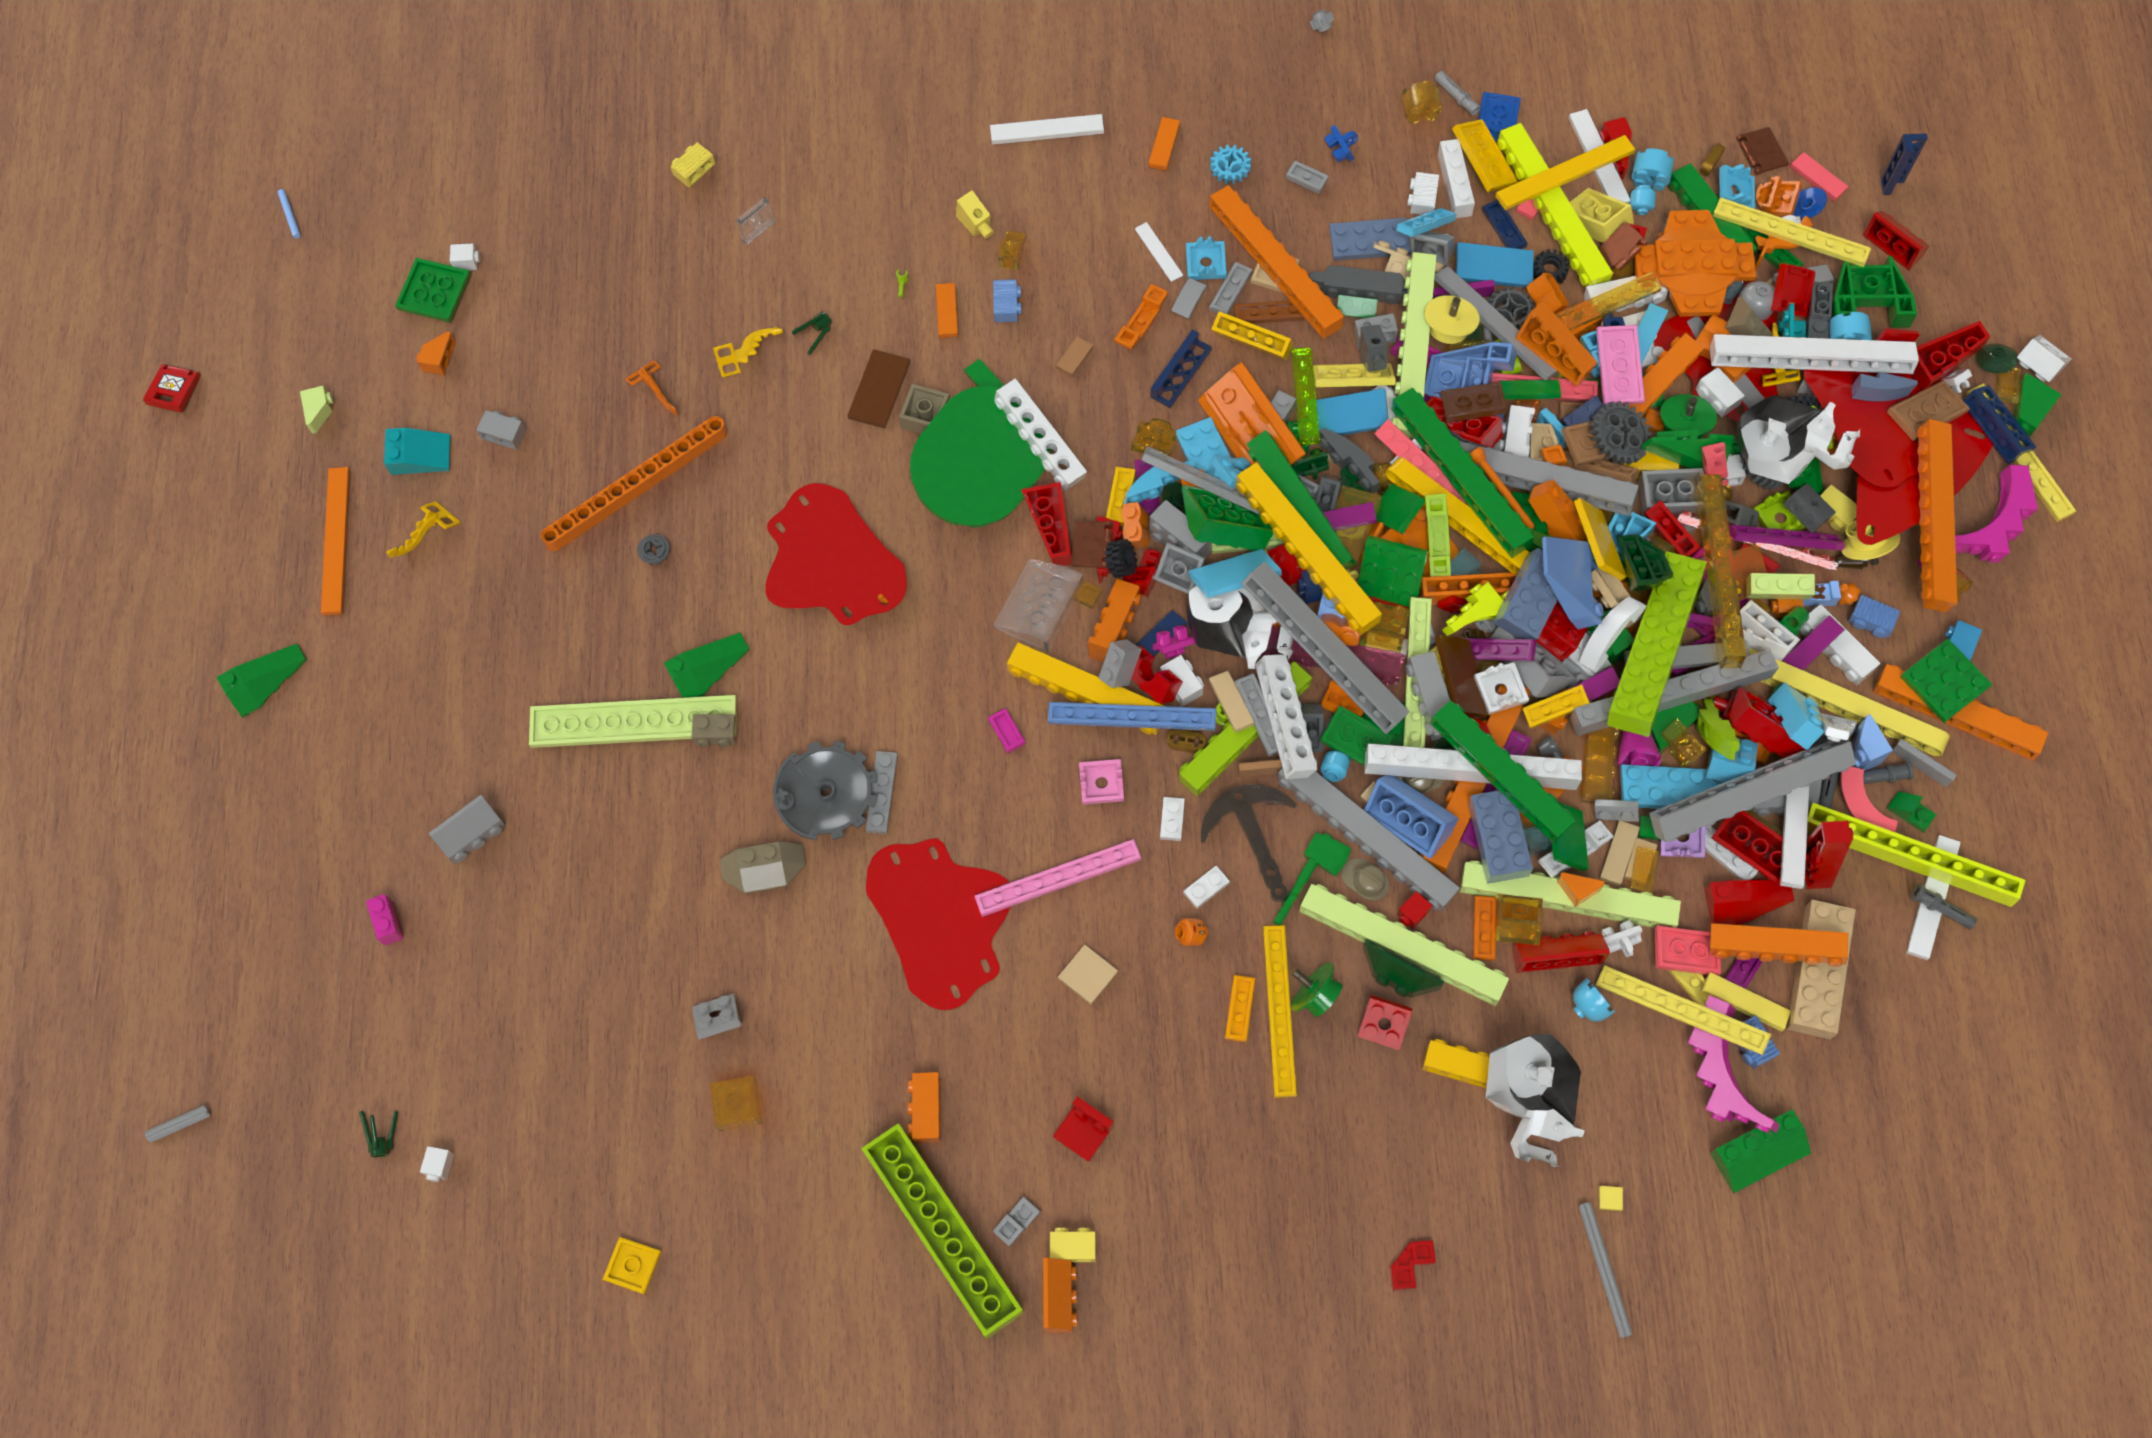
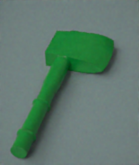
M1316 832L1304 852V857L1308 861L1281 909L1277 912L1278 914L1273 923L1277 926L1282 924L1316 866L1336 876L1345 865L1351 848L1334 840L1327 833L1322 835Z

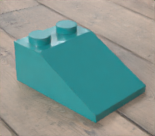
M411 428L385 429L384 465L391 475L450 471V434Z

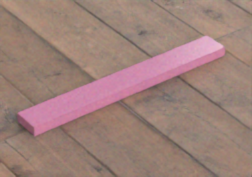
M1134 839L975 895V900L981 916L984 917L1141 860V856Z

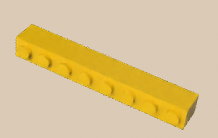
M1021 643L1016 644L1007 662L1008 671L1013 676L1018 678L1024 677L1031 684L1036 686L1040 684L1046 687L1048 691L1054 694H1063L1068 700L1073 702L1077 700L1081 703L1164 706L1125 688H1112L1095 675ZM1140 728V730L1149 735L1151 733L1157 735L1160 728Z

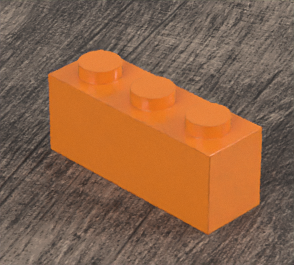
M938 1072L912 1073V1080H908V1092L912 1093V1101L908 1102V1114L912 1115V1123L908 1124V1136L912 1137L914 1143L941 1142L940 1075Z

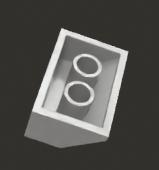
M480 795L428 834L455 865L457 862L464 861L473 850L481 848L489 838L499 835L506 826L482 795Z

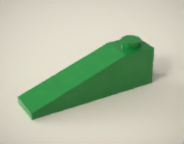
M1709 434L1708 438L1697 439V435H1690V437L1678 440L1677 436L1652 437L1643 443L1641 447L1643 450L1689 469L1703 468L1704 470L1701 447L1724 442L1727 462L1734 442V435Z
M739 632L683 652L664 662V665L682 698L702 697L750 649Z
M296 643L235 666L216 678L233 706L243 718L261 708L266 703L265 700L273 692L276 693L279 690V686L286 678H290L307 660Z

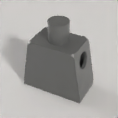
M1381 326L1361 327L1360 360L1367 371L1386 369L1388 347Z
M1714 497L1707 517L1729 525L1755 527L1758 523L1759 511ZM1727 509L1732 510L1731 516L1725 515Z

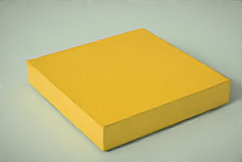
M619 1237L602 1280L646 1295L662 1251Z

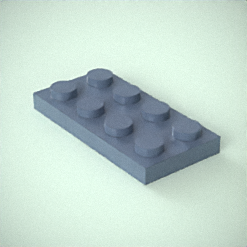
M1406 218L1331 223L1329 231L1333 261L1389 257L1391 254L1373 247L1374 241L1379 243L1380 240L1391 244L1390 247L1396 250L1398 247L1406 249L1410 255L1409 236L1396 231L1397 224L1407 221Z

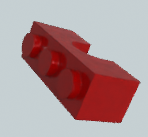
M1137 646L1141 649L1131 679L1139 685L1141 690L1147 692L1155 702L1159 704L1173 702L1183 681L1170 670L1159 671L1154 675L1152 663L1155 657L1142 646Z

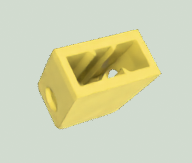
M973 190L957 200L956 217L973 236L981 233L985 239L989 238L994 233L990 227L991 216Z

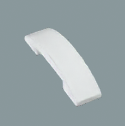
M1629 596L1615 606L1590 637L1579 663L1597 673L1609 657L1606 654L1607 650L1629 621L1635 623L1645 610L1646 605Z
M1601 821L1585 830L1587 855H1591L1614 837ZM1553 851L1538 861L1551 878L1571 868L1554 861Z

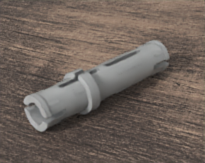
M1444 71L1436 74L1434 80L1457 101L1459 106L1465 108L1471 116H1475L1480 111L1481 107L1472 100L1471 95L1468 92H1464Z

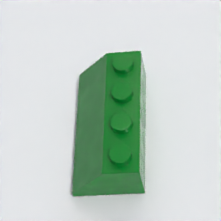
M1793 1109L1772 1119L1780 1124L1777 1133L1771 1130L1765 1133L1755 1128L1710 1153L1733 1194L1811 1154L1805 1128Z

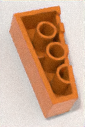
M1544 301L1529 313L1516 336L1519 342L1576 386L1580 385L1591 374L1598 363Z

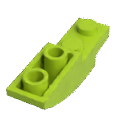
M1704 699L1703 707L1699 709L1696 728L1699 734L1715 751L1730 760H1735V753L1739 751L1740 747L1739 739L1735 737V729L1731 727L1729 720L1719 718L1718 708L1715 707L1712 699Z

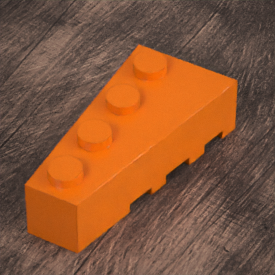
M1552 479L1534 486L1528 501L1541 522H1546L1549 535L1561 539L1588 542L1574 502L1555 480Z
M1116 579L1107 600L1109 607L1105 606L1100 617L1101 623H1096L1093 637L1090 636L1089 658L1104 662L1110 643L1126 640L1128 635L1126 628L1128 623L1132 624L1135 617L1134 608L1140 605L1142 599L1140 586Z

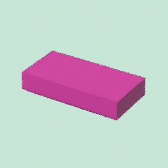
M1006 708L988 717L989 723L1007 754L1026 744Z

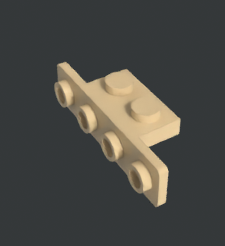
M1382 240L1379 243L1374 241V248L1391 254L1384 272L1400 273L1405 281L1406 276L1409 277V271H1406L1407 259L1411 260L1412 255L1408 254L1409 251L1400 247L1397 250L1391 248V244ZM1436 261L1435 271H1441L1445 265Z
M1601 569L1591 571L1592 587L1596 592L1598 590L1601 592L1603 597L1600 599L1606 608L1611 607L1613 609L1630 596L1617 578ZM1641 613V615L1638 617V619L1635 621V623H1637L1638 621H1640V620L1643 618V614H1642V613ZM1629 621V623L1626 625V628H1629L1635 623Z

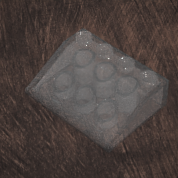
M1029 559L998 615L993 628L1048 651L1083 586V574L1066 566Z

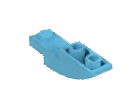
M1194 459L1183 462L1194 468L1197 466ZM1153 467L1130 487L1123 504L1141 503L1142 500L1148 498L1155 499L1160 496L1163 486L1172 485L1175 481L1180 480V478L1162 469Z

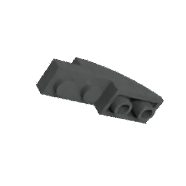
M1814 282L1806 320V338L1828 339L1829 321L1832 315L1833 284Z
M1322 428L1319 431L1318 443L1329 452L1333 463L1338 464L1341 469L1348 465L1350 472L1353 475L1356 474L1361 486L1365 490H1368L1371 495L1377 492L1380 481L1373 474L1374 461L1352 441L1333 431Z

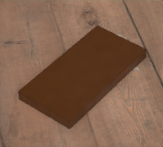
M873 349L847 415L848 419L885 429L910 365V359Z
M1439 635L1435 638L1451 701L1454 704H1459L1467 716L1487 717L1488 712L1474 679V675L1478 674V669L1470 639Z

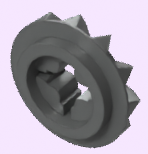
M657 534L644 537L637 549L641 560L650 565L660 564L664 559L667 560V555L670 553L668 541L663 536ZM652 544L657 549V555L651 552Z

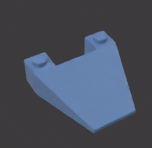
M1491 342L1431 355L1424 394L1429 397L1441 398V391L1491 383L1494 370H1514L1517 356L1514 345L1512 343ZM1504 414L1495 415L1502 418L1503 424Z
M1543 537L1544 576L1569 620L1577 629L1602 624L1603 606L1596 601L1592 592L1591 571L1598 570L1599 568L1589 542Z

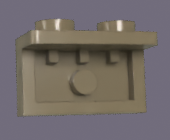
M693 714L691 738L694 744L700 747H709L710 745L729 747L730 745H735V715Z

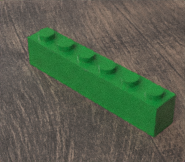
M1690 163L1672 172L1668 185L1670 190L1678 196L1680 203L1688 210H1709L1713 217L1719 198L1694 166ZM1713 217L1721 234L1728 239H1734L1735 243H1752L1755 256L1757 247L1740 225Z

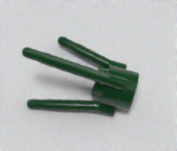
M821 311L813 319L792 331V334L795 335L811 325L816 331H822L807 352L808 355H811L824 335L830 331L828 326L832 323L831 319L825 312Z
M360 1111L359 1114L370 1157L388 1156V1150H393V1137L398 1112H393L388 1141H385V1137L377 1138L373 1115L370 1116L371 1139L364 1112Z

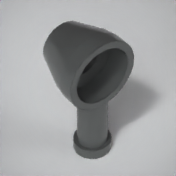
M1550 735L1542 739L1536 747L1542 757L1553 756L1554 758L1565 759Z

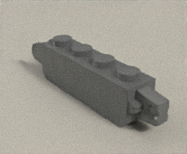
M1330 265L1326 268V272L1313 271L1309 275V278L1319 285L1323 294L1332 298L1339 297L1340 294L1378 299V302H1386L1387 304H1400V300H1403L1404 294H1407L1408 290L1404 288V277L1400 273Z

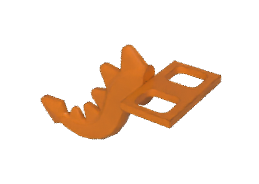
M1805 216L1801 224L1812 227V222ZM1769 235L1768 239L1757 236L1755 240L1758 249L1762 250L1755 265V270H1757L1765 252L1771 254L1774 249H1795L1799 245Z
M651 361L625 378L626 382L631 386L643 379L644 383L650 387L662 405L670 413H673L675 416L678 415L676 408L667 401L650 375L661 368L656 361ZM653 365H656L655 367L647 371L648 368H650ZM639 375L638 378H636V379L633 380V381H630L631 379H633L634 377H636V376Z

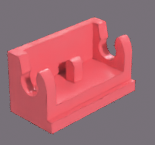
M1725 443L1701 447L1704 477L1709 491L1714 490L1713 488L1727 485L1729 483L1728 479L1719 481V479L1728 477Z

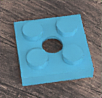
M1725 164L1719 168L1720 197L1755 209V177L1750 175L1751 167L1744 169V164L1733 168ZM1732 185L1735 186V188H1736V190L1739 192V194H1734V193H1733L1732 188H1731Z
M1208 236L1207 240L1199 237L1196 242L1186 243L1188 279H1226L1224 241H1214L1211 236ZM1203 258H1209L1212 263L1210 266L1205 267L1201 265L1200 261Z
M1214 456L1211 462L1216 469L1214 477L1226 482L1232 488H1236L1237 475L1251 466L1249 460L1243 457Z

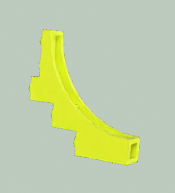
M1489 582L1483 585L1478 583L1470 590L1471 594L1466 598L1469 603L1460 609L1462 613L1459 616L1455 614L1446 621L1447 626L1442 631L1446 636H1449L1472 622L1494 620L1509 590L1502 596H1499Z

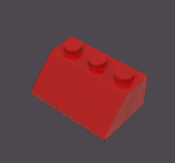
M1884 211L1876 212L1863 234L1866 239L1887 255L1892 256L1896 262L1908 271L1924 256L1929 247L1924 240L1915 236L1908 228L1902 226Z

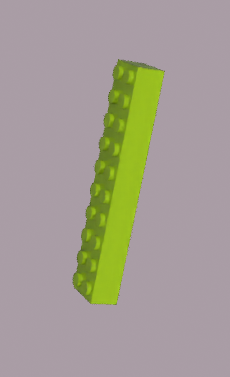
M1667 551L1665 556L1673 572V577L1653 588L1609 710L1607 726L1646 737L1650 736L1707 565L1706 561Z
M899 1123L861 1148L986 1340L1024 1314L1022 1308Z

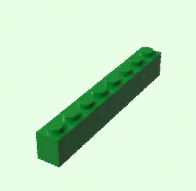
M1265 430L1248 442L1247 446L1250 449L1248 454L1252 460L1259 462L1263 471L1345 570L1356 564L1357 562L1273 436Z
M1450 700L1432 717L1429 724L1553 844L1576 821L1572 813L1566 808L1563 809L1552 794L1543 790L1540 782L1535 778H1531L1521 764L1515 763L1510 758L1511 756L1508 751L1500 748L1490 734L1484 733L1479 728V724L1473 718H1469L1459 704H1454Z

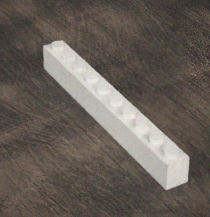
M1714 334L1709 347L1712 366L1913 374L1919 361L1916 342Z
M1368 744L1365 753V774L1490 783L1456 750ZM1510 755V758L1515 763L1521 764L1525 768L1526 773L1531 778L1537 779L1543 788L1577 790L1582 780L1581 760Z

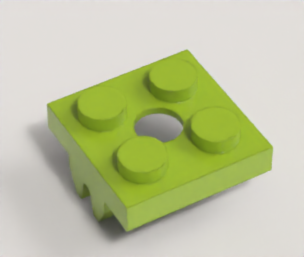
M1789 491L1782 494L1777 492L1774 497L1769 496L1764 503L1753 508L1759 511L1758 520L1763 528L1801 531L1806 528L1784 505L1792 496ZM1778 513L1784 514L1786 522L1778 523L1775 520V515Z

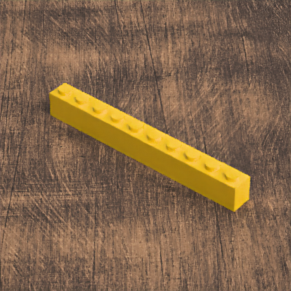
M1254 463L1239 473L1236 479V488L1239 493L1244 494L1248 498L1250 506L1258 510L1263 522L1272 527L1276 538L1281 539L1285 543L1286 550L1290 554L1295 555L1299 566L1309 572L1313 583L1318 584L1323 589L1324 596L1328 600H1332L1337 612L1341 616L1344 615L1350 628L1362 635L1380 623L1382 613L1258 463Z

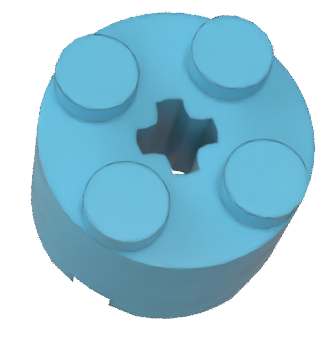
M1649 148L1641 153V150L1638 151L1631 175L1634 186L1649 185L1654 190H1664L1671 180L1674 157H1668V152L1660 149Z
M1850 312L1849 316H1844V313L1833 317L1829 322L1830 339L1872 340L1871 322L1869 316L1865 313Z

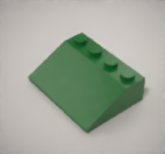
M1183 485L1182 493L1188 528L1196 541L1201 543L1210 542L1219 546L1228 545L1233 548H1246L1250 551L1265 550L1273 535V531L1269 524L1263 522L1259 514L1203 488Z

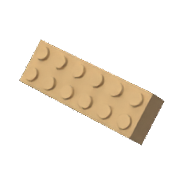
M1812 899L1805 906L1802 929L1847 932L1849 959L1856 909ZM1848 960L1846 964H1842L1839 967L1830 966L1828 963L1808 965L1803 961H1797L1787 1030L1830 1040L1838 1034Z

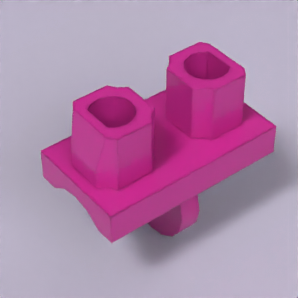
M1179 625L1174 627L1173 638L1170 637V632L1168 631L1156 633L1157 643L1152 644L1153 650H1160L1161 653L1165 654L1166 658L1171 657L1172 660L1185 653L1184 647L1195 644L1193 637L1188 635L1185 626Z

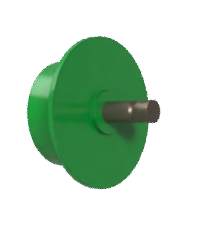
M1674 395L1665 400L1660 409V417L1664 423L1665 431L1699 429V439L1712 431L1717 422V414L1712 405L1695 395Z
M1325 963L1309 978L1297 968L1292 971L1291 975L1303 984L1292 1002L1291 1009L1294 1012L1306 1008L1314 1017H1319L1335 1002L1341 993L1343 984L1331 977L1334 970L1332 963Z

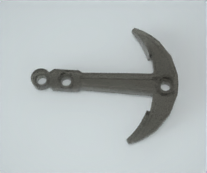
M1254 784L1234 787L1216 799L1207 811L1201 827V842L1205 843L1211 831L1221 822L1222 817L1234 812L1259 864L1258 869L1264 883L1271 890V899L1275 902H1283L1287 897L1288 891L1282 885V876L1275 860L1271 858L1251 805L1266 801V805H1282L1295 809L1297 804L1280 790L1265 785ZM1239 793L1242 795V798L1236 799L1234 795ZM1271 869L1275 872V874L1273 876H1269L1267 874V871ZM1281 889L1283 894L1277 895L1275 890Z

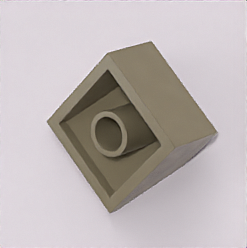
M1738 297L1726 325L1728 332L1731 335L1772 336V332L1742 297Z
M912 384L899 416L901 429L921 434L948 402L950 395Z

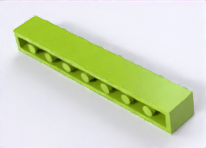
M1293 662L1290 665V671L1296 685L1297 697H1299L1311 686L1312 677L1296 662ZM1228 721L1222 728L1223 731L1219 735L1215 734L1209 740V745L1204 750L1201 748L1194 755L1195 759L1190 763H1185L1180 768L1179 781L1195 796L1200 795L1259 737L1254 726L1235 733Z

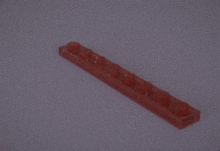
M1686 510L1683 511V514L1677 512L1676 518L1681 523L1732 538L1726 532L1730 524L1723 522V525L1720 526L1714 524V519L1705 516L1701 520L1695 518V513ZM1745 542L1834 571L1837 570L1839 564L1833 561L1834 557L1826 554H1822L1821 557L1813 555V550L1803 547L1800 551L1793 549L1794 546Z

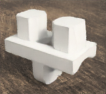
M1630 920L1620 925L1621 932L1615 933L1611 927L1602 930L1601 934L1609 947L1610 953L1622 950L1626 957L1633 956L1634 949L1632 945L1642 942V928L1640 925L1635 927Z

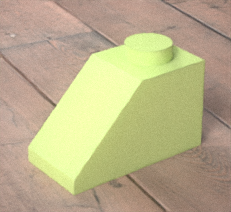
M324 386L300 391L306 426L312 434L317 433L332 413L331 404L334 403L331 392H327Z

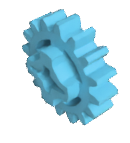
M1227 144L1226 149L1220 146L1219 152L1214 151L1213 157L1210 158V171H1213L1212 176H1218V181L1224 179L1225 184L1228 181L1235 184V180L1242 182V176L1247 178L1248 172L1251 170V158H1248L1249 153H1243L1242 147L1239 150L1236 149V145L1230 148Z

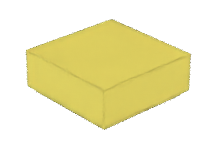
M1599 1186V1210L1622 1211L1623 1187Z

